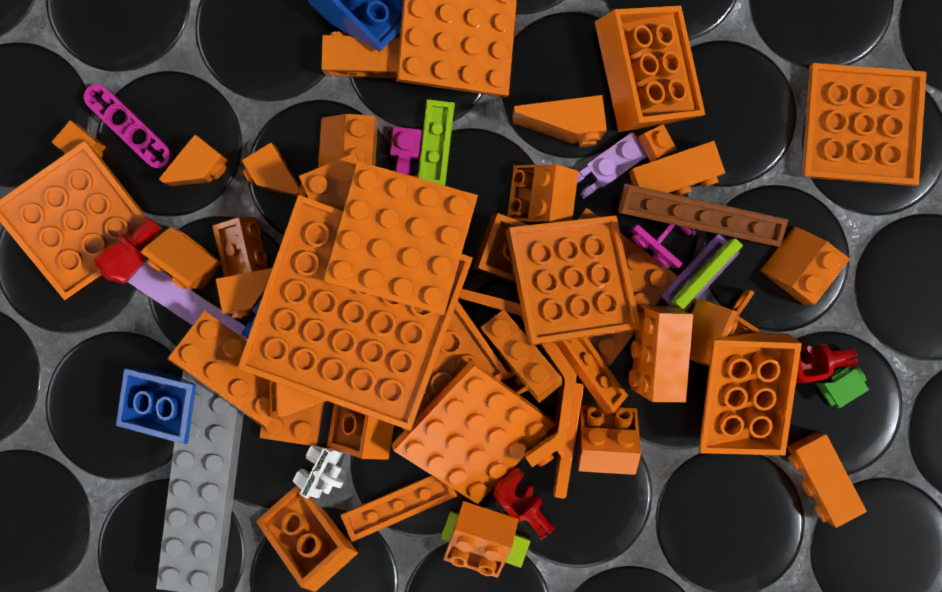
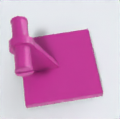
M668 224L656 239L639 225L632 226L628 230L633 235L630 240L642 250L648 248L654 253L651 258L656 260L663 268H679L683 264L660 244L673 229L674 224ZM676 225L684 233H686L687 236H689L692 233V231H694L693 228L688 229L687 227Z

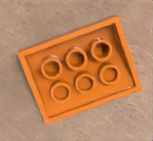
M681 6L614 9L595 21L619 132L639 130L705 115Z
M752 333L713 338L699 445L700 453L786 455L802 343L786 333Z

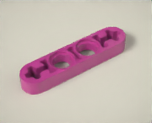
M99 84L91 85L86 89L84 101L87 106L148 165L158 170H165L174 161L172 150L110 90ZM96 93L102 95V99L110 105L108 108L96 102L94 97ZM123 110L126 114V120L121 125H115L112 120L113 114L116 111ZM140 129L144 130L146 140L142 144H135L132 139L134 132ZM152 146L155 150L161 153L164 152L162 155L165 158L164 161H155L156 156L148 148Z

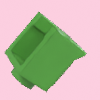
M857 366L854 368L840 367L825 381L815 382L830 406L836 404L838 408L843 407L869 390L865 384L866 377Z

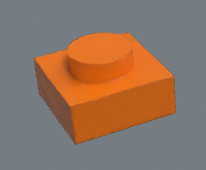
M664 124L638 137L650 162L677 149Z

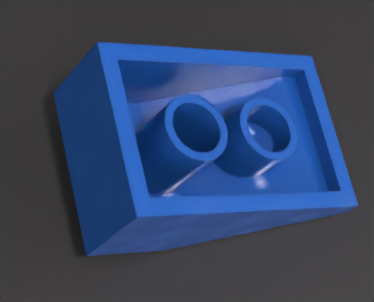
M402 0L308 1L329 23L378 52L400 33Z
M125 368L116 426L188 444L196 384L172 373L152 368Z

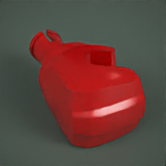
M146 217L145 221L131 236L121 233L118 236L119 241L106 247L95 258L94 264L99 269L100 274L109 281H115L119 284L127 283L147 260V257L141 251L162 228L154 220Z
M806 344L801 345L804 358L801 360L800 355L796 383L802 384L828 379V377L833 375L834 368L856 366L858 359H851V357L858 356L856 350L852 347L831 351L826 344L816 345L815 348Z
M515 467L497 481L494 486L493 496L509 516L519 519L518 523L527 521L538 537L544 539L547 537L545 530L550 534L554 530V526L550 524L539 510L542 499L538 495L532 497L533 486L530 483H527L522 493L515 492L518 482L524 476L520 468Z

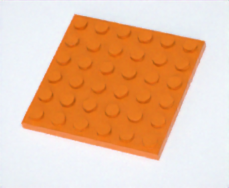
M298 195L237 369L411 431L473 258L461 254L444 315L324 282L343 211Z

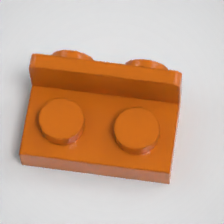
M237 217L213 225L224 277L269 269L267 255L261 238V229L256 217Z

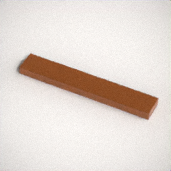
M626 183L618 208V212L622 214L781 247L788 219Z

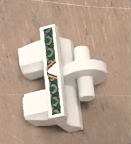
M310 446L306 459L315 464L312 471L300 469L293 479V482L302 489L300 495L305 498H319L322 492L329 494L333 486L337 488L342 487L344 481L338 477L342 468L336 465L342 452L332 448Z

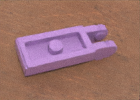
M633 132L589 162L586 168L578 173L577 183L590 173L597 181L582 190L580 195L583 199L600 187L604 188L647 157L640 141Z

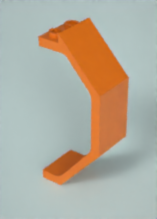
M462 289L458 299L500 311L504 309L507 313L517 315L523 321L519 303ZM555 342L541 344L540 347L562 379V385L559 386L554 419L556 425L534 447L524 454L532 467L536 464L541 467L554 458L552 453L558 451L564 460L577 374Z

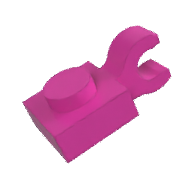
M393 127L390 155L391 157L398 158L396 172L409 175L410 160H419L422 130Z

